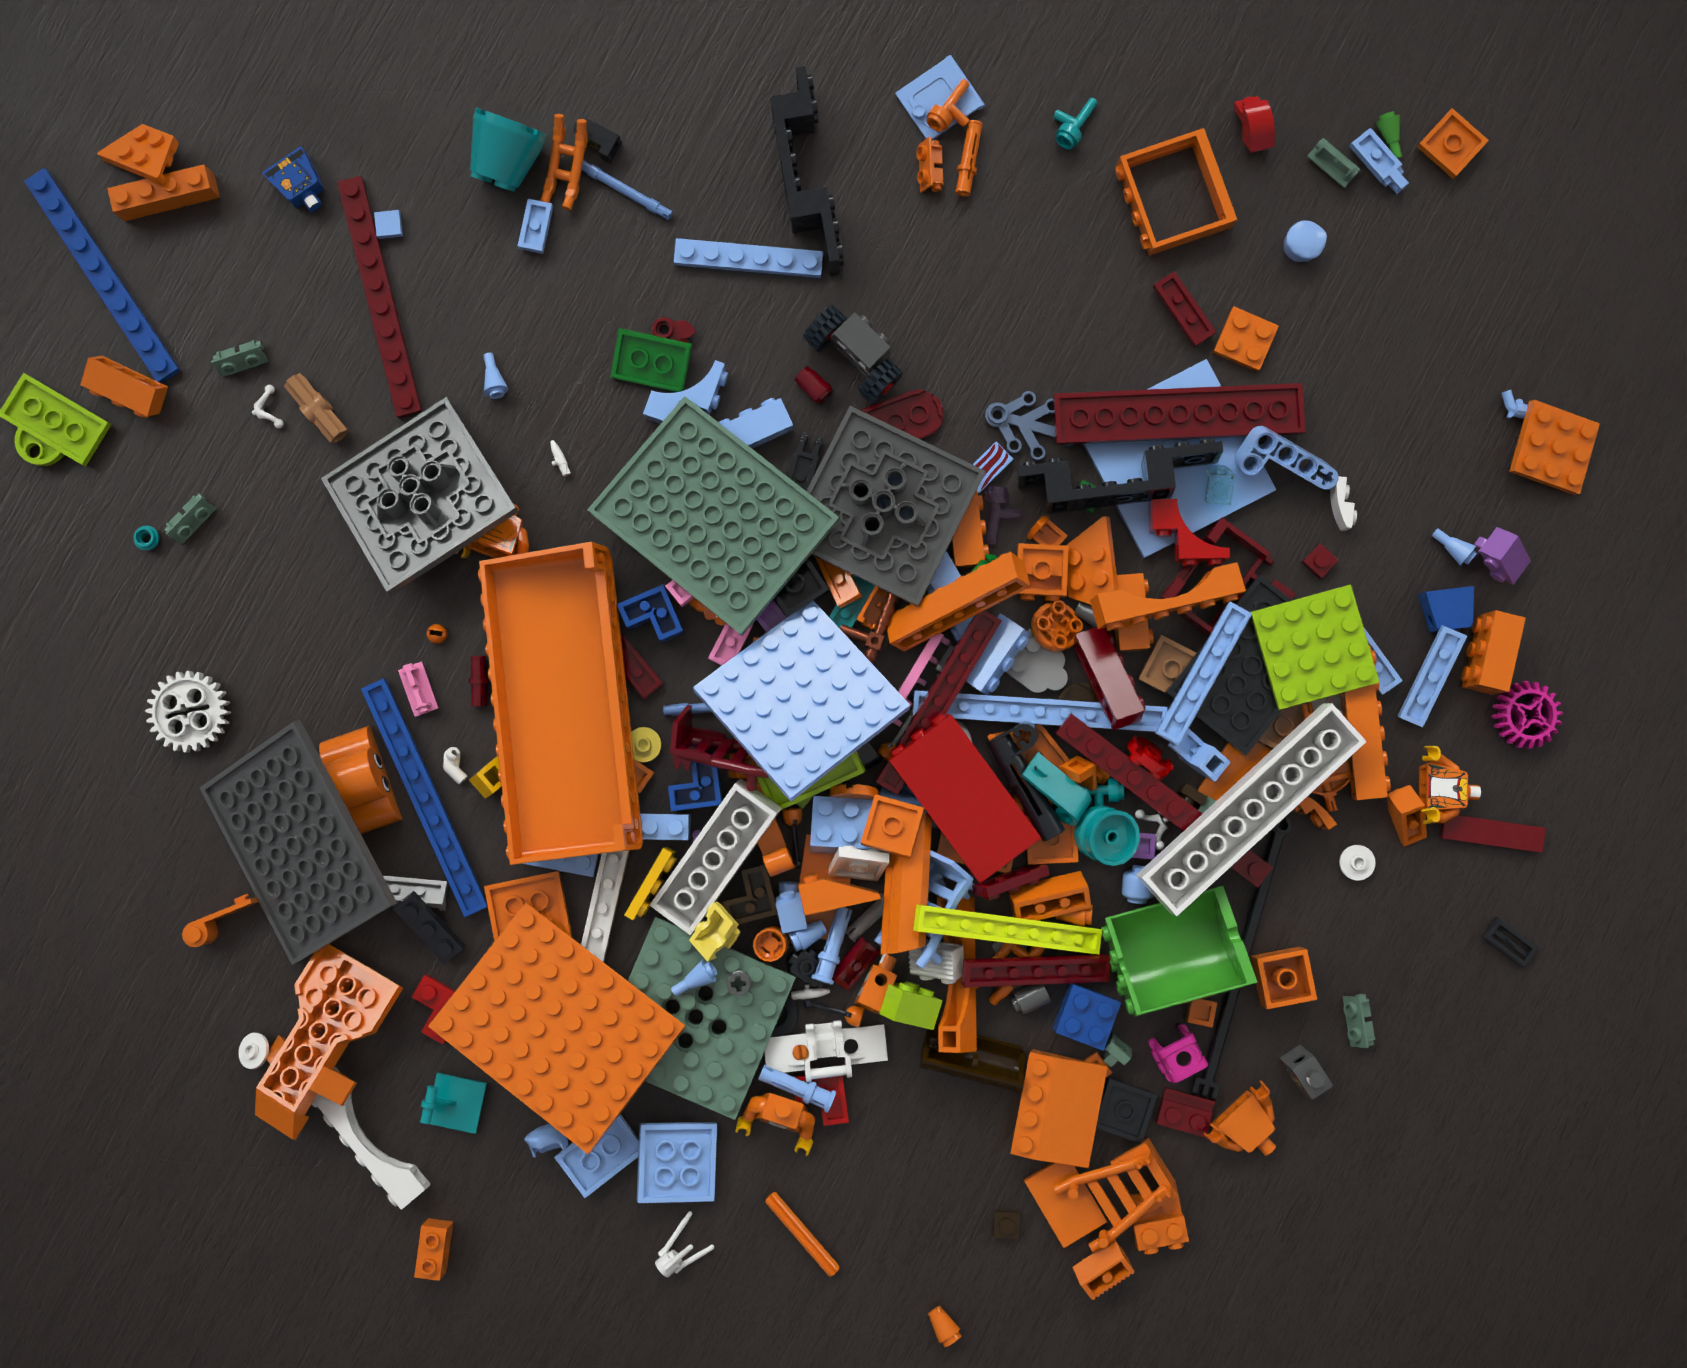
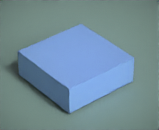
M399 210L374 212L376 236L378 239L403 237L401 212Z

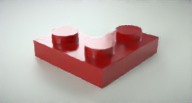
M426 974L412 996L415 1000L433 1009L421 1032L439 1043L445 1044L446 1041L428 1026L456 990Z
M805 1075L793 1076L796 1079L806 1082ZM843 1076L811 1079L812 1082H816V1085L830 1092L832 1090L836 1091L828 1113L824 1112V1109L821 1108L823 1125L848 1123L849 1118ZM794 1095L796 1102L804 1103L802 1098Z

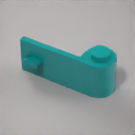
M1039 752L1034 755L1021 777L1058 806L1055 813L1065 824L1077 825L1092 801L1090 793L1086 788L1075 783Z

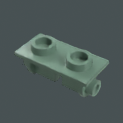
M1324 138L1317 143L1307 156L1343 188L1361 170Z
M254 339L251 342L239 345V352L236 351L235 347L218 351L213 356L211 363L221 377L267 363L269 360L262 351L264 346L261 340L256 341Z
M200 493L196 496L193 495L183 506L185 513L178 512L166 523L167 527L164 529L166 535L183 544L217 508L207 502V499Z
M1366 994L1342 996L1350 1047L1369 1048V1046L1374 1045L1373 1040H1376L1372 1021L1365 1022L1364 1020L1365 1017L1371 1016L1369 998H1366Z

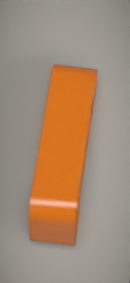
M757 779V790L765 796ZM775 817L758 841L763 855L762 858L770 877L795 868L792 856Z

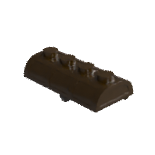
M935 1024L934 1030L926 1029L919 1068L1020 1093L1023 1087L1025 1051H1022V1046L977 1035V1052H939L938 1025Z

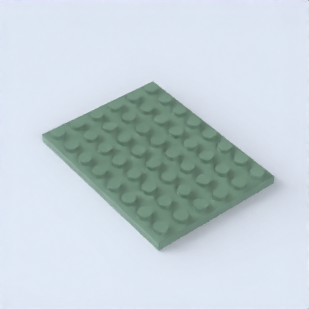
M685 396L587 509L592 516L741 636L744 635L840 520L836 514Z

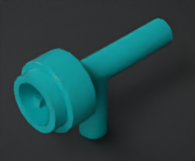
M1090 98L1076 118L1060 110L1055 112L1053 118L1063 123L1056 132V141L1062 148L1070 150L1081 141L1082 133L1079 129L1097 106L1098 102L1095 98Z
M1112 777L1108 778V785H1097V789L1093 791L1087 789L1090 795H1094V806H1104V795H1109V802H1119V800L1124 799V786Z

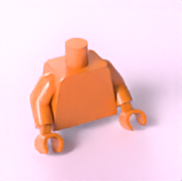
M1262 1080L1259 1081L1261 1083L1259 1089L1255 1090L1251 1086V1092L1245 1091L1210 1124L1213 1127L1210 1134L1204 1132L1203 1135L1212 1143L1232 1151L1241 1152L1246 1150L1250 1153L1257 1147L1264 1156L1272 1153L1276 1145L1268 1136L1275 1130L1272 1124L1275 1116L1269 1096L1270 1090Z

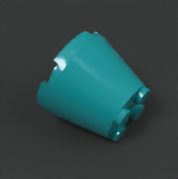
M476 107L472 123L471 177L492 183L494 179V185L515 192V189L519 188L543 149L548 134Z

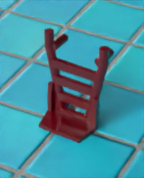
M687 705L674 720L670 754L673 755L675 769H679L681 763H683L684 769L688 771L691 763L696 762L747 775L746 789L749 791L757 790V777L769 778L761 767L743 764L749 754L736 739H726V734L717 731L692 727L691 705ZM710 748H717L712 756L707 753ZM730 749H738L731 760L724 759Z

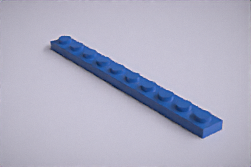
M43 168L24 180L157 382L163 383L181 371L50 172Z
M383 678L362 688L361 691L464 917L488 907L486 897L387 680Z

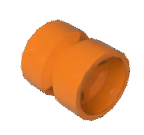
M779 925L767 926L756 935L753 942L755 954L760 959L768 962L778 960L790 947L788 934H782L781 926Z

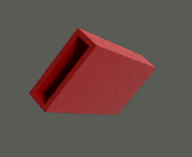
M941 713L931 721L932 726L924 731L921 728L910 736L912 740L905 746L901 743L889 752L891 756L887 759L921 806L924 807V810L979 883H982L1041 839V837L954 717L949 713L946 715Z

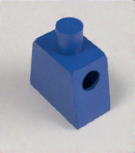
M1474 586L1428 591L1418 594L1430 633L1438 632L1441 625L1460 632L1459 629L1473 626Z

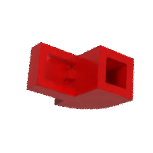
M1256 96L1246 97L1243 100L1234 102V111L1242 122V141L1250 153L1275 147L1274 119L1267 99L1261 101Z

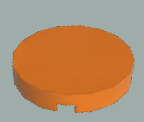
M840 784L830 788V797L873 800L875 794L880 795V792L875 787L855 784L853 787L846 788V785Z

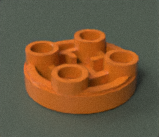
M1058 600L1044 604L1037 609L1031 621V630L1035 640L1040 646L1052 652H1061L1075 644V634L1080 633L1083 629V623L1074 614L1075 611L1063 601Z

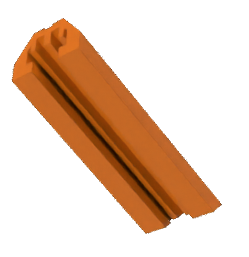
M925 813L921 820L911 858L889 853V864L885 869L881 955L901 953L926 945V932L913 931L916 905L928 906L932 819Z

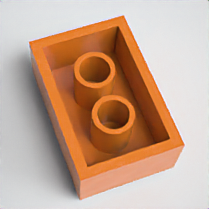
M1495 610L1478 615V618H1475L1472 626V632H1474L1473 640L1469 643L1466 651V656H1468L1467 666L1463 668L1461 673L1462 688L1490 695L1509 692L1526 617Z

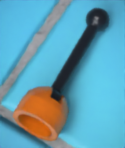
M801 807L782 810L783 820L787 825L791 826L795 859L793 863L796 869L802 867V861L799 859L796 826L802 821Z
M805 999L803 1002L806 1008L814 1007L844 1015L848 1024L860 1028L865 1009L863 1007L851 1006L845 1011L815 1003L812 999Z

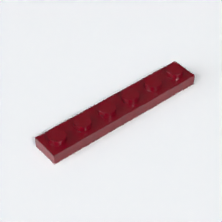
M1108 954L963 959L962 985L964 987L1109 982L1111 959Z

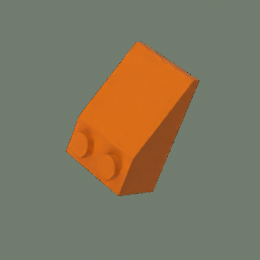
M818 874L803 876V881L798 883L805 916L881 899L877 890L826 877L818 878Z

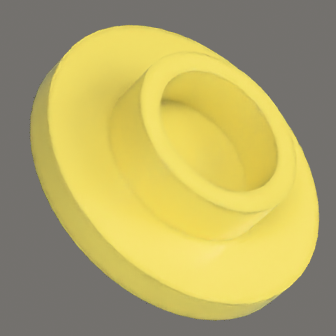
M640 727L631 732L634 759L639 762H649L655 759L661 750V739L657 732L647 727Z

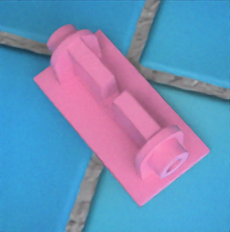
M422 661L402 666L403 668L398 670L414 716L417 717L438 709L439 707Z

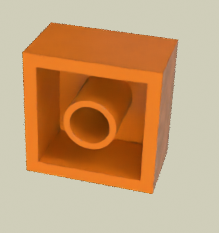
M1299 946L1250 956L1252 968L1257 979L1256 988L1261 1007L1272 1009L1317 1000L1306 948Z

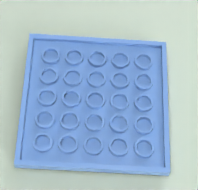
M814 601L784 619L693 687L698 697L790 802L910 709V704Z

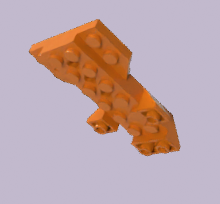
M330 944L313 954L294 984L295 994L298 995L300 1005L298 1009L299 1020L287 1039L281 1035H278L266 1059L270 1066L256 1087L255 1115L293 1140H296L309 1119L306 1112L317 1094L341 1106L344 1105L357 1083L333 1068L349 1042L377 1032L403 987L389 980V978Z

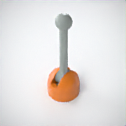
M913 708L910 710V716L891 743H883L877 750L878 756L885 761L888 760L887 758L891 755L889 752L895 748L912 720Z

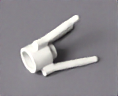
M691 1211L686 1214L669 1241L658 1252L660 1258L655 1261V1265L662 1275L667 1278L674 1272L677 1274L684 1267L715 1248L714 1245H710L683 1262L682 1258L693 1249L692 1244L688 1245L680 1253L673 1249L669 1251L692 1216Z

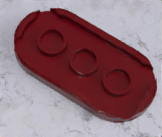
M921 389L908 391L860 410L920 440L933 436L939 430L944 415L940 400L935 395Z

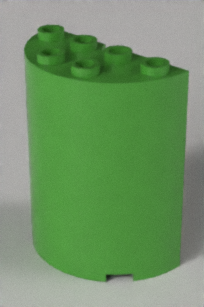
M1223 886L1205 890L1178 916L1170 914L1161 903L1107 917L1105 918V926L1101 927L1104 940L1109 943L1111 971L1112 973H1117L1118 981H1116V987L1119 996H1125V1005L1129 1015L1133 1014L1137 1017L1257 984L1256 976L1244 943L1239 936L1237 923Z

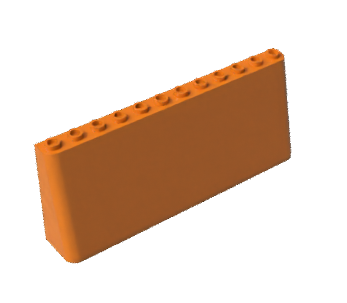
M586 542L479 561L478 577L482 585L480 599L484 607L485 618L483 620V627L487 634L486 654L489 657L490 664L488 677L492 683L491 704L494 707L495 713L493 727L497 733L496 754L500 762L498 777L502 783L503 794L501 796V804L505 812L503 827L507 834L508 845L506 847V855L510 865L641 849L643 835L614 568L610 550L603 545Z

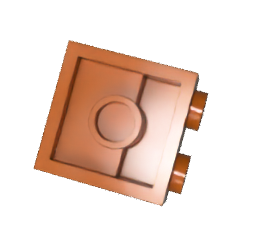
M1018 543L1017 556L1024 561L1031 587L1015 595H1020V600L1035 601V596L1045 597L1046 602L1058 601L1060 597L1064 598L1067 596L1069 546Z
M1140 1193L1131 1194L1137 1206L1144 1201ZM1179 1195L1140 1217L1131 1225L1135 1246L1138 1251H1143L1144 1254L1157 1253L1159 1251L1158 1247L1168 1246L1172 1250L1184 1247V1242H1189Z

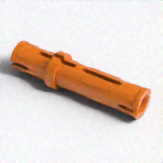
M969 120L967 123L961 164L957 167L959 175L955 194L962 197L971 195L973 176L977 172L975 164L983 123L977 120Z

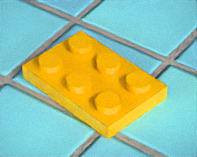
M670 847L662 849L624 916L635 920L646 915L651 904L648 900L652 894H658L665 881L661 878L665 872H670L677 861V858L674 856L677 851Z

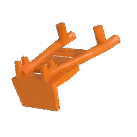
M1149 1137L1140 1145L1110 1161L1111 1165L1069 1177L1053 1186L1057 1195L1068 1190L1069 1198L1076 1199L1079 1193V1185L1087 1183L1113 1225L1109 1231L1101 1230L1099 1238L1088 1243L1093 1253L1101 1248H1106L1140 1217L1178 1197L1176 1181ZM1147 1165L1160 1186L1154 1192L1151 1191L1139 1171L1143 1166ZM1127 1171L1143 1197L1144 1201L1138 1206L1118 1176L1119 1173ZM1107 1177L1129 1214L1121 1219L1098 1181L1099 1179Z

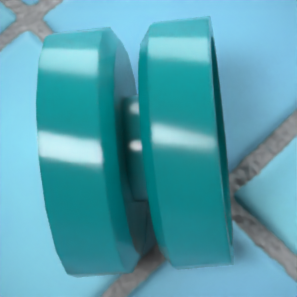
M1098 805L1090 807L1084 812L1077 825H1075L1074 839L1079 851L1087 858L1102 864L1116 866L1124 864L1133 857L1138 849L1140 832L1135 819L1128 813Z

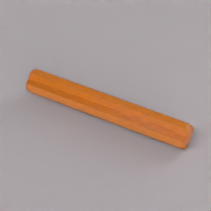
M776 1192L771 1193L765 1200L769 1208L829 1277L835 1275L839 1270L837 1262Z

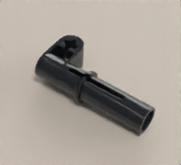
M1024 721L986 743L1008 780V788L1012 787L1042 841L1045 842L1062 833L1065 828L1047 797L1021 777L1040 808L1041 813L1039 812L1012 765L1014 763L1019 774L1022 775L1028 764L1021 753L1031 748L1039 737V731L1035 724ZM1021 729L1025 732L1030 731V741H1027L1026 738L1021 739L1019 743L1022 748L1018 749L1010 732L1013 731L1017 738L1022 733Z

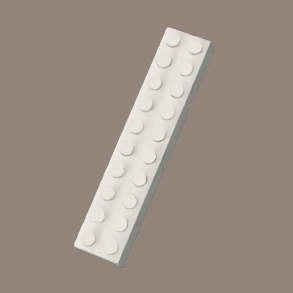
M1332 703L1322 704L1137 873L1136 876L1170 914L1178 916L1363 746L1366 740Z

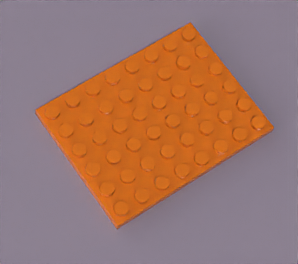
M525 902L428 1027L584 1152L590 1154L685 1029L686 1025Z

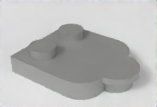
M1029 628L1027 631L1030 633L1028 644L1022 651L1016 654L1012 667L1005 673L1032 693H1041L1047 688L1050 690L1062 689L1068 680L1067 673L1063 669L1065 664L1064 654L1062 652H1052L1040 646L1035 640L1031 628Z

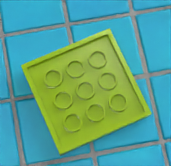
M1351 584L1250 612L1278 710L1379 683Z

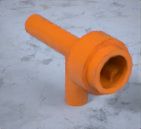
M962 79L943 106L933 105L930 109L926 121L933 130L937 132L946 130L952 123L953 118L962 127L968 123L969 119L955 106L970 86L967 80Z

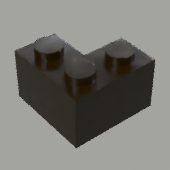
M765 864L741 870L747 895L724 900L723 906L738 924L777 915L776 897L771 877Z

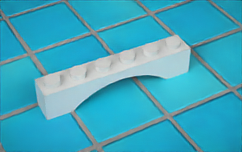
M317 1094L312 1105L322 1111L325 1122L339 1132L341 1142L345 1146L351 1147L356 1153L355 1158L358 1163L368 1168L372 1173V1180L376 1185L382 1186L388 1193L387 1197L394 1206H398L402 1210L431 1185L415 1164L401 1162L389 1157L367 1139L354 1114L351 1094L343 1106Z

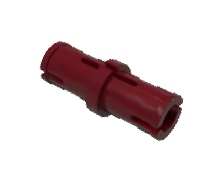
M470 656L471 679H469V684H471V706H487L486 683H489V678H486L487 656Z

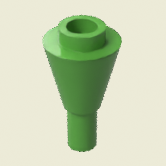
M1394 111L1380 115V121L1375 123L1386 143L1389 144L1390 151L1396 158L1402 157L1399 145L1400 114L1395 115Z

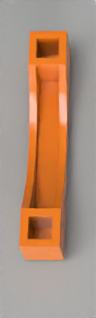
M1238 562L1214 567L1205 573L1200 582L1191 591L1177 597L1165 599L1144 598L1133 595L1123 589L1097 594L1090 599L1098 629L1107 627V630L1111 631L1123 627L1122 623L1130 622L1131 625H1137L1145 622V618L1154 616V620L1168 617L1169 612L1177 611L1179 615L1190 612L1192 607L1199 605L1201 609L1215 606V602L1223 600L1224 604L1230 601L1234 602L1238 600V596L1244 593L1246 589Z
M937 897V906L945 908L948 901ZM962 897L956 910L975 912V897H970L969 899ZM943 935L945 943L963 945L964 959H975V939ZM962 977L956 980L955 983L948 984L946 1004L938 1025L939 1052H977L976 987H964L962 985Z

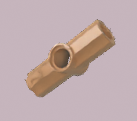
M301 373L290 377L284 387L300 405L299 409L306 418L319 428L331 444L340 442L345 438L349 430L333 412V407L319 392L317 393Z

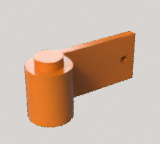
M245 894L234 899L235 905L187 924L182 933L184 942L190 947L211 944L218 936L215 920L259 903L257 897L248 899L249 895Z

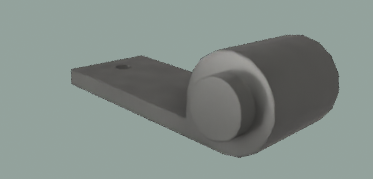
M1004 942L991 944L995 954ZM1020 945L1027 951L1025 945ZM1010 952L1006 958H1014L1018 956H1016L1013 952ZM1043 984L1015 985L1012 990L1014 998L1010 999L1016 1013L1021 1011L1023 1015L1051 1003Z

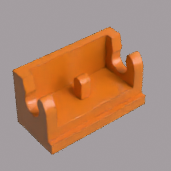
M875 586L856 622L874 632L878 616L881 615V608L885 604L888 592Z

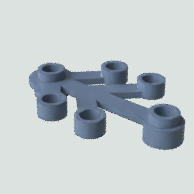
M1031 391L1024 392L1020 398L1006 405L1000 402L989 405L985 412V419L992 427L999 428L1007 443V451L1010 454H1017L1022 447L1021 441L1014 437L1008 425L1011 424L1019 428L1031 450L1030 458L1034 461H1041L1045 456V449L1039 445L1032 431L1055 438L1054 426L1035 421L1047 414H1054V410H1049L1047 407L1048 403H1053V398L1048 399L1044 405L1023 416L1011 413L1023 406L1029 408L1034 405L1036 396ZM1029 395L1032 397L1033 401L1031 403H1026L1024 401V397ZM996 411L1000 412L1002 418L995 419L993 413ZM1011 442H1016L1018 444V449L1012 450L1009 444ZM1067 444V445H1064V446H1066V447H1071V446H1073V445H1075V444ZM1039 449L1042 452V456L1035 457L1033 451Z

